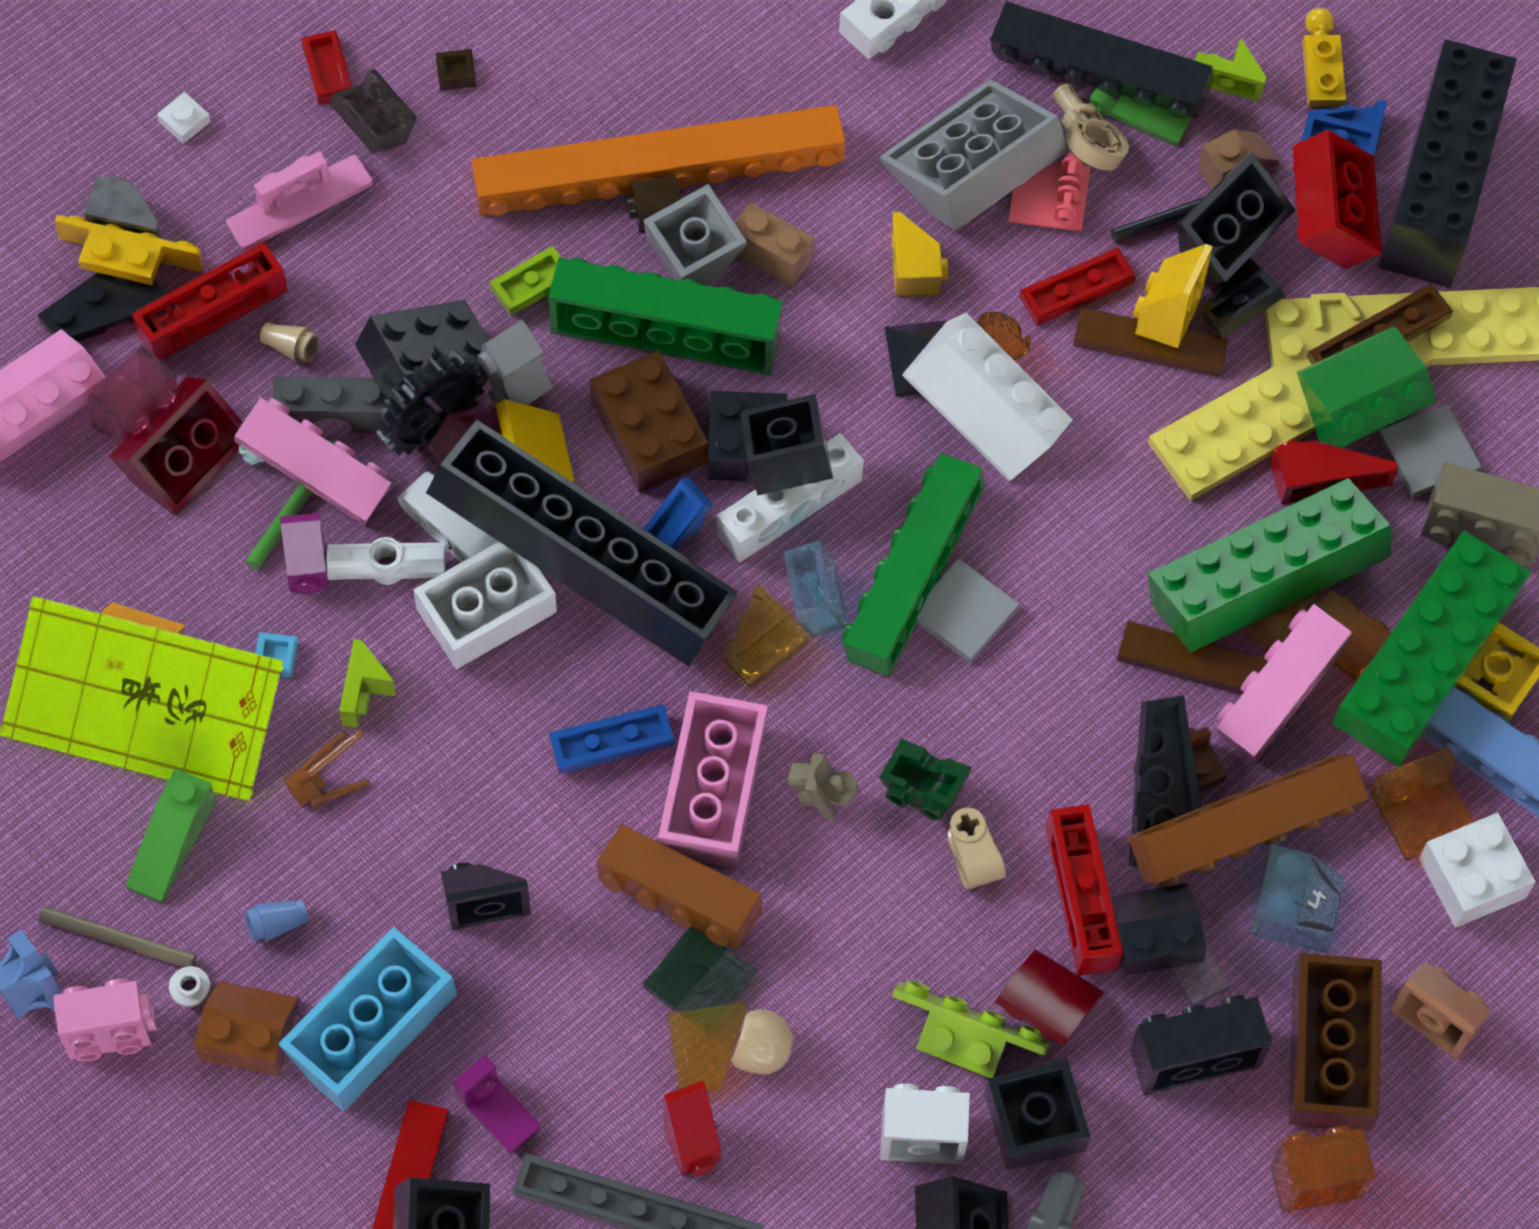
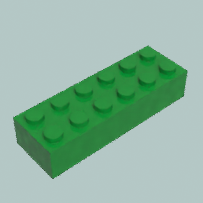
M558 258L548 295L550 333L651 353L659 350L661 355L772 376L781 338L782 300H777L767 294L751 295L741 293L731 287L715 288L700 285L698 282L690 279L679 281L663 278L654 272L643 274L627 271L617 265L601 266L591 264L581 258Z
M1348 478L1149 572L1151 605L1191 653L1390 558L1391 525Z
M1463 530L1339 706L1332 725L1400 767L1516 601L1531 571Z

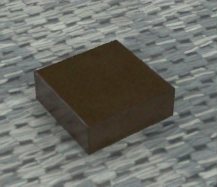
M472 49L435 53L440 91L476 87Z

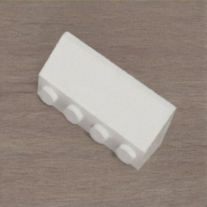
M967 313L947 321L902 374L1008 481L1012 480L1049 449L1073 420Z

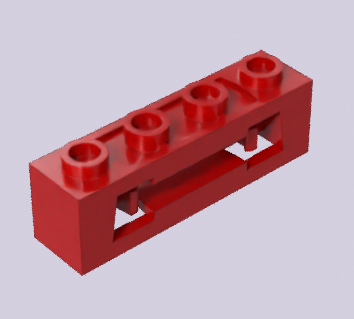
M262 242L132 313L137 335L154 361L158 363L288 292L284 270L266 243ZM248 263V270L244 273L237 269ZM235 270V277L232 279L230 272ZM175 302L177 304V307H175L176 310L173 311V308L169 305ZM166 308L167 314L156 320L153 314Z
M1090 804L1050 809L1045 831L1077 976L1117 971L1123 951Z

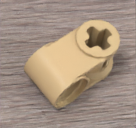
M962 808L956 811L951 818L947 838L965 889L970 890L1005 878L1006 872L1001 854L993 842L983 815L973 808ZM960 826H965L967 831L974 830L973 835L968 836L966 831L959 832Z

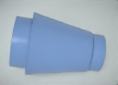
M302 900L295 902L254 904L252 909L245 910L246 924L253 942L262 940L263 943H266L300 925L308 923L307 911Z

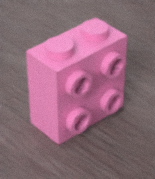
M114 979L106 982L103 987L88 989L86 986H74L65 989L63 994L53 995L58 1035L70 1060L76 1059L80 1062H89L99 1059L101 1054L116 1051L122 1055L134 1054L141 1051L142 1047L152 1045L150 1031L157 1030L154 1007L150 1004L149 994H141L137 981L130 982L128 979Z

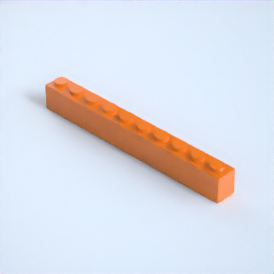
M837 105L473 158L471 159L479 215L501 216L510 211L523 209L534 211L556 204L574 205L589 199L600 198L608 200L618 195L632 193L631 182L676 175L678 188L681 189L696 183H720L729 178L743 176L754 178L764 173L776 171L794 172L809 166L819 165L828 167L837 162L844 161L845 138Z

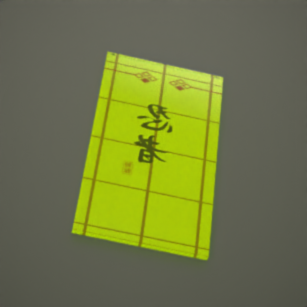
M32 596L5 715L0 727V736L167 780L170 779L176 768L210 782L213 791L216 793L249 801L253 795L252 790L280 674L283 670V660Z

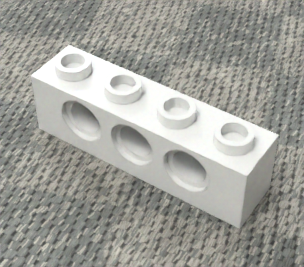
M856 0L840 12L839 33L869 60L878 52H886L894 44L897 37L905 31L910 32L914 30L926 14L931 10H939L947 0Z
M841 433L827 441L833 479L757 496L756 490H754L717 515V536L739 563L862 481L864 460Z

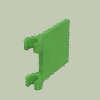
M1099 89L1093 91L1089 101L1102 116H1110L1176 147L1191 119L1190 116L1186 119L1175 117L1167 109L1155 105L1152 108L1141 106L1134 102L1133 98L1120 95L1118 101H1116L1111 95Z

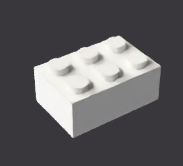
M500 542L495 543L413 590L417 611L456 670L557 613L556 593L540 569Z

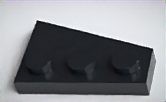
M96 273L37 314L39 322L51 335L62 329L75 341L79 342L103 334L107 328L126 321H129L130 324L134 323L132 313L167 295V293L155 280L153 285ZM175 303L169 305L175 309Z

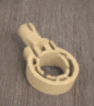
M1066 83L1058 87L1054 91L1053 99L1065 114L1061 122L1067 130L1065 141L1069 149L1080 160L1094 168L1106 171L1118 168L1129 151L1126 137L1112 123L1104 120L1093 104H1085L1072 84L1068 85ZM1095 142H1099L1101 145L1105 146V148L1100 147L1099 145L1095 144Z

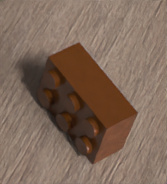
M659 350L590 379L591 402L639 493L708 464V441Z

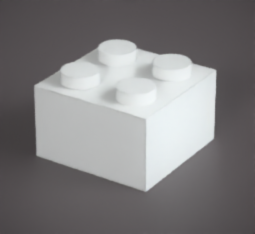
M1499 813L1428 841L1419 857L1421 865L1455 928L1526 899L1536 882Z
M897 1084L894 1088H886L882 1109L880 1160L962 1165L968 1144L970 1093H962L959 1088L952 1086L937 1087L935 1091L919 1090V1087L913 1084Z

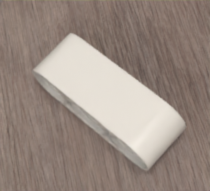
M424 472L397 497L402 509L439 543L445 542L446 550L461 563L499 542L426 494L434 478V475L429 472Z

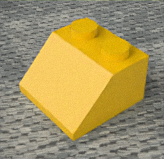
M1204 244L1164 259L1158 273L1153 271L1150 273L1145 287L1147 296H1139L1133 312V317L1138 319L1135 334L1175 348L1179 347L1201 301L1213 246Z

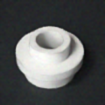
M187 966L179 969L173 974L169 982L171 997L177 1004L184 1007H194L201 1004L210 993V980L207 974L198 967ZM187 980L197 982L196 987L190 991L182 989L183 983Z

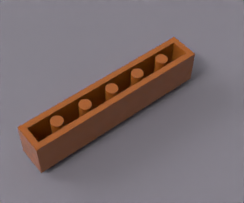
M1335 754L1128 836L1143 882L1159 884V887H1167L1182 881L1181 874L1194 870L1195 873H1202L1217 867L1216 860L1229 856L1230 859L1246 856L1253 852L1251 846L1264 842L1265 845L1281 842L1288 838L1286 832L1299 828L1300 831L1316 828L1323 824L1321 818L1331 814L1334 817L1351 814L1357 811L1356 804L1369 798L1354 754Z

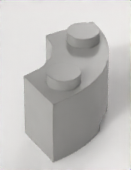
M524 320L519 321L483 344L481 354L477 356L492 386L488 393L495 406L504 399L527 405L553 388L542 365L541 355L543 351Z

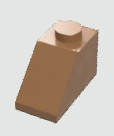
M1232 130L1202 146L1197 169L1213 189L1248 153L1252 152L1266 171L1279 165L1280 160L1260 133Z

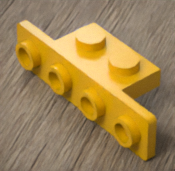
M57 215L54 222L59 239L84 245L78 260L80 269L153 285L160 263L202 272L204 267L201 249L187 241L173 242L160 239L157 235L148 232L138 234L125 231L114 224H106L105 226L95 224L79 216L65 217Z

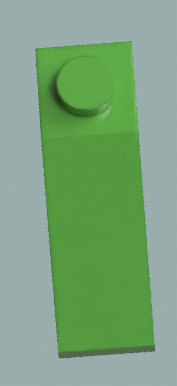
M176 768L174 769L156 803L127 880L126 889L163 904L216 803L215 794L210 782Z

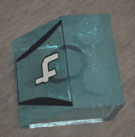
M1272 844L1265 861L1250 934L1328 954L1345 877L1310 853Z

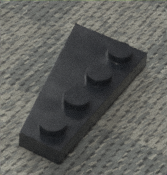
M1184 695L1141 702L1131 835L1201 808ZM1130 844L1129 866L1137 867L1138 865Z

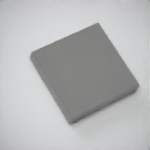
M1447 404L1382 428L1378 432L1377 436L1389 459L1397 463V474L1411 499L1433 491L1444 462L1476 471L1481 470L1479 461Z
M958 559L932 588L917 618V624L971 664L1019 610V603L962 560Z

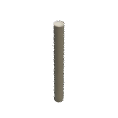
M44 906L39 915V922L180 967L194 966L196 962V954Z

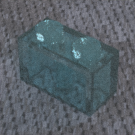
M818 540L784 551L796 616L800 624L812 638L845 628L848 625L836 563L827 548Z

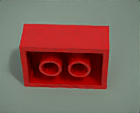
M1329 129L1294 145L1293 172L1296 185L1295 203L1298 213L1297 234L1300 244L1345 269L1381 254L1374 156Z

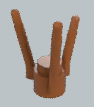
M362 730L356 731L339 744L346 737V732L340 731L302 767L291 773V776L284 780L288 790L301 807L310 802L315 809L325 801L355 792L369 785V781L364 779L324 793L320 791L326 785L319 772L364 736Z

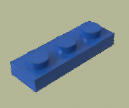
M664 704L549 733V740L559 774L674 745V737Z

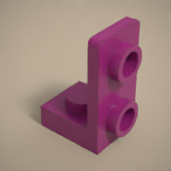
M486 1055L482 1056L454 1081L456 1097L508 1153H514L539 1131V1122L497 1079L496 1066Z

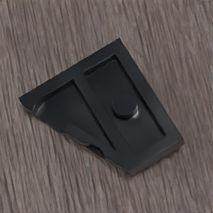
M1249 257L1226 282L1218 284L1215 294L1206 301L1200 312L1205 322L1224 339L1285 296L1280 286Z

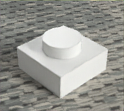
M185 92L157 114L159 123L183 144L211 122L209 113Z

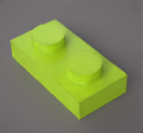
M553 245L490 281V290L510 317L549 295L558 258H562Z

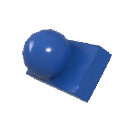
M683 478L643 529L675 551H678L689 536L696 534L702 529L705 515L713 504L690 478Z

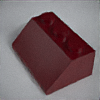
M186 377L109 457L132 484L171 514L177 515L239 451V444L234 442V437L243 422L208 380Z

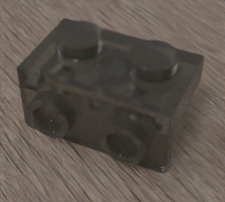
M376 69L367 71L362 85L334 93L329 103L372 154L406 144L417 119L411 109Z

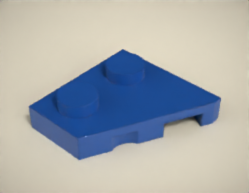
M1378 100L1374 106L1356 109L1353 104L1340 106L1335 110L1320 109L1309 111L1301 142L1329 129L1374 156L1388 101Z

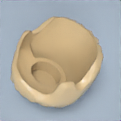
M756 1009L755 1011L748 1012L744 1018L736 1050L731 1058L733 1066L742 1071L759 1075L771 1074L783 1067L789 1059L793 1046V1033L787 1020L769 1010Z

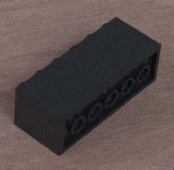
M1447 39L1444 40L1428 88L1378 268L1451 288L1468 243L1517 58Z

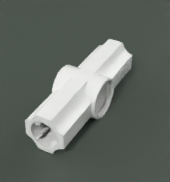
M383 537L373 541L372 544H328L326 557L328 580L374 579L384 585L395 584L401 579L435 578L446 572L445 542L399 543L393 538ZM386 557L395 559V561L389 565H381L378 563L379 560Z

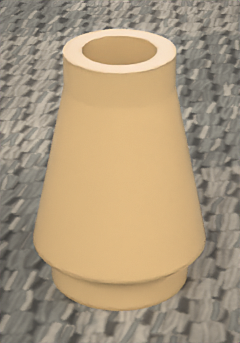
M267 322L260 333L261 344L273 348L298 364L303 361L311 362L319 348V336L313 333L310 327L276 325Z

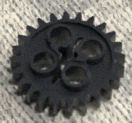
M455 349L449 356L442 352L437 361L430 357L424 368L421 369L419 366H416L413 376H404L402 378L404 384L401 387H394L392 389V392L395 394L392 398L383 401L387 408L382 409L377 414L381 419L375 423V426L378 428L376 434L391 452L395 451L398 455L403 452L410 455L415 448L418 452H422L427 443L432 447L435 446L438 437L442 436L446 439L448 437V430L451 428L458 429L460 427L458 421L461 418L470 416L468 409L479 404L475 398L484 394L485 391L482 389V386L487 383L484 377L487 373L482 368L483 366L472 354H468L466 350L458 353ZM425 392L442 411L436 412L421 394Z

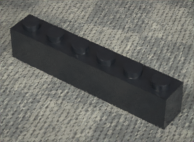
M1008 1L1004 4L990 39L993 54L1003 62L1009 64L1020 62L1030 65L1032 70L1044 75H1049L1052 72L1064 76L1068 82L1075 85L1083 86L1086 83L1098 87L1099 90L1113 97L1121 94L1133 98L1134 102L1144 107L1152 108L1155 105L1165 108L1173 116L1186 119L1188 116L1199 119L1214 81L1213 66Z

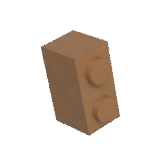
M752 202L748 204L735 222V225L747 241L746 247L739 253L738 257L793 287L813 260L814 237Z

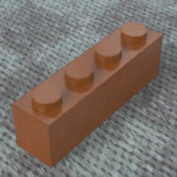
M623 824L620 825L597 860L598 879L608 890L614 893L623 892L635 898L642 907L651 911L657 909L669 915L676 924L683 928L689 929L693 927L705 933L710 941L719 946L728 945L738 950L762 913L761 893Z

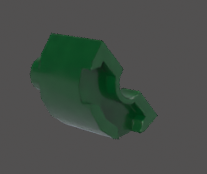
M901 738L879 778L888 789L885 794L886 798L893 804L901 807L909 804L919 809L927 818L941 821L944 814L948 813L971 773L972 767L948 757L945 760L936 758L926 748Z

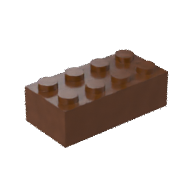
M1308 953L1299 954L1293 968L1289 1092L1290 1125L1371 1131L1378 1120L1382 960Z

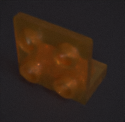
M1449 747L1378 775L1370 792L1398 848L1407 861L1419 857L1428 841L1474 823L1449 776L1456 762Z

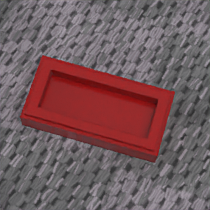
M332 30L301 38L318 105L354 97L353 87L337 31Z

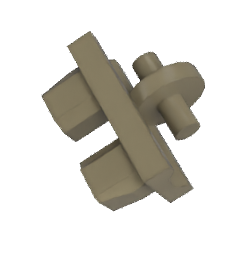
M813 753L811 764L793 762L788 778L789 787L791 790H799V802L802 806L816 807L823 819L835 820L836 812L834 805L844 806L851 803L859 792V785L855 777L846 771L835 772L825 754Z

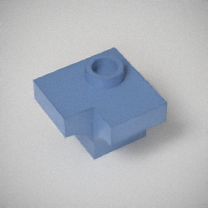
M21 929L7 938L9 949L5 957L0 961V993L17 1018L39 1007H47L55 1011L53 995L63 994L54 979V976L59 974L46 953L39 956L37 950Z

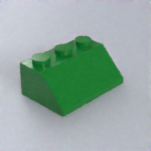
M1396 327L1388 328L1297 372L1319 442L1340 448L1437 402L1426 366Z

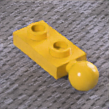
M1315 8L1307 14L1305 19L1306 29L1312 35H1304L1302 41L1307 106H1344L1346 92L1341 36L1328 35L1334 27L1332 13L1325 8Z

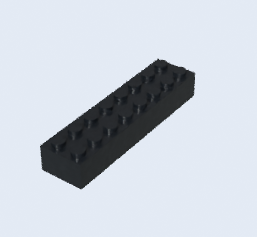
M478 420L473 423L440 464L426 491V494L688 667L738 594V591Z

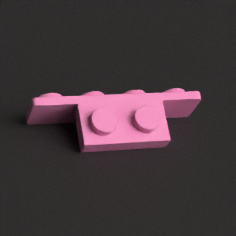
M318 151L311 156L300 157L291 166L277 173L273 172L265 175L259 182L254 184L257 204L228 218L226 225L240 248L246 251L373 185L372 178L356 155H351L328 167L327 161L321 152Z

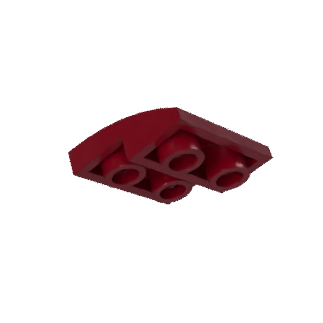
M1035 949L1009 980L995 1003L1003 1007L1011 1017L1024 1020L1037 1028L1046 1039L1059 1042L1065 1046L1077 1033L1086 1016L1098 1004L1104 991Z

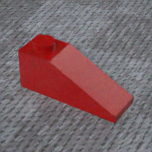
M1298 440L1284 442L1275 447L1270 462L1281 504L1301 501L1348 478L1360 491L1392 486L1398 471L1397 463L1394 461L1316 441L1300 443Z
M703 1080L664 1095V1133L682 1176L692 1173L693 1176L708 1173L716 1167L715 1163L720 1162L721 1148L707 1089Z

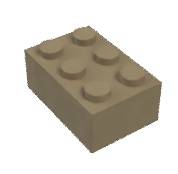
M1444 462L1430 496L1420 535L1429 537L1438 544H1454L1464 530L1519 565L1533 566L1539 554V488Z

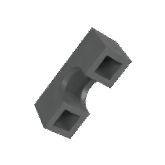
M274 377L273 399L289 408L290 413L288 415L299 423H302L305 419L315 425V422L319 420L333 418L348 422L352 426L354 433H376L378 431L375 423L381 418L377 414L387 407L383 403L386 398L374 378Z

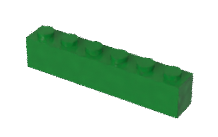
M942 453L939 454L934 466L929 465L922 480L923 488L919 496H913L910 500L906 512L907 519L902 528L898 527L895 530L891 539V551L886 560L881 559L874 574L875 582L870 592L865 591L861 596L858 605L859 613L854 623H848L842 635L841 643L844 645L848 662L889 677L918 622L917 618L932 588L938 582L985 488L982 467Z

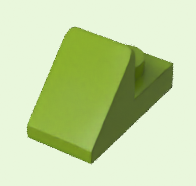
M1242 39L1239 40L1233 61L1226 60L1216 54L1197 52L1195 61L1213 66L1214 81L1211 89L1260 102L1267 77Z
M354 639L339 713L342 726L358 728L360 715H367L370 693L395 696L396 692L393 679L362 640Z

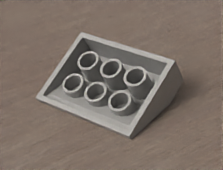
M990 79L879 156V160L935 219L956 231L968 224L984 210L995 205L1001 198L1018 186L1023 185L1042 169L1051 165L1056 159L1068 152V148L1057 115Z

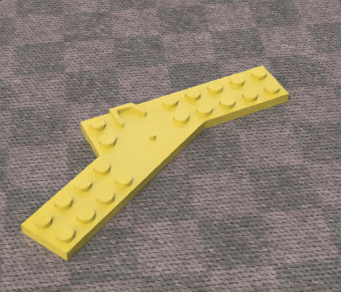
M1539 287L1439 292L1453 310L1452 317L1407 342L1426 368L1434 365L1538 361ZM1345 293L1311 294L1310 298L1281 299L1265 310L1264 315L1271 368L1149 436L1148 444L1190 501L1198 498L1272 456L1275 447L1282 443L1300 440L1316 431L1297 375L1298 371L1312 365L1307 359L1308 351L1413 293L1347 296Z

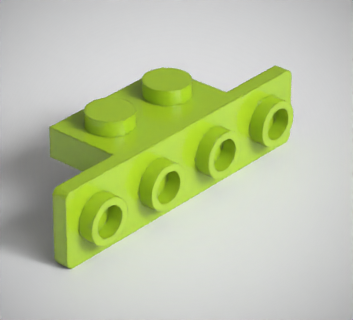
M908 980L906 984L899 982L894 989L892 995L894 998L930 1011L917 1044V1050L983 1076L994 1077L1007 1042L1043 1056L1046 1055L1050 1047L1051 1041L1044 1038L1037 1028L1022 1025L1020 1029L1005 1023L1006 1017L990 1010H984L983 1013H979L967 1008L968 1003L958 997L946 995L943 999L930 994V988L922 983Z

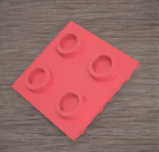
M1072 152L1066 154V158L1062 159L1061 163L1053 162L1042 169L1023 185L1013 190L1008 222L1082 232L1091 166H1083V161Z

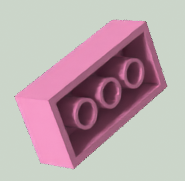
M689 691L658 835L659 843L697 862L737 869L767 725L768 705Z

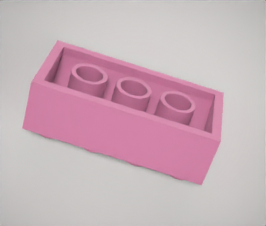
M62 329L0 370V462L106 391V376L85 348Z

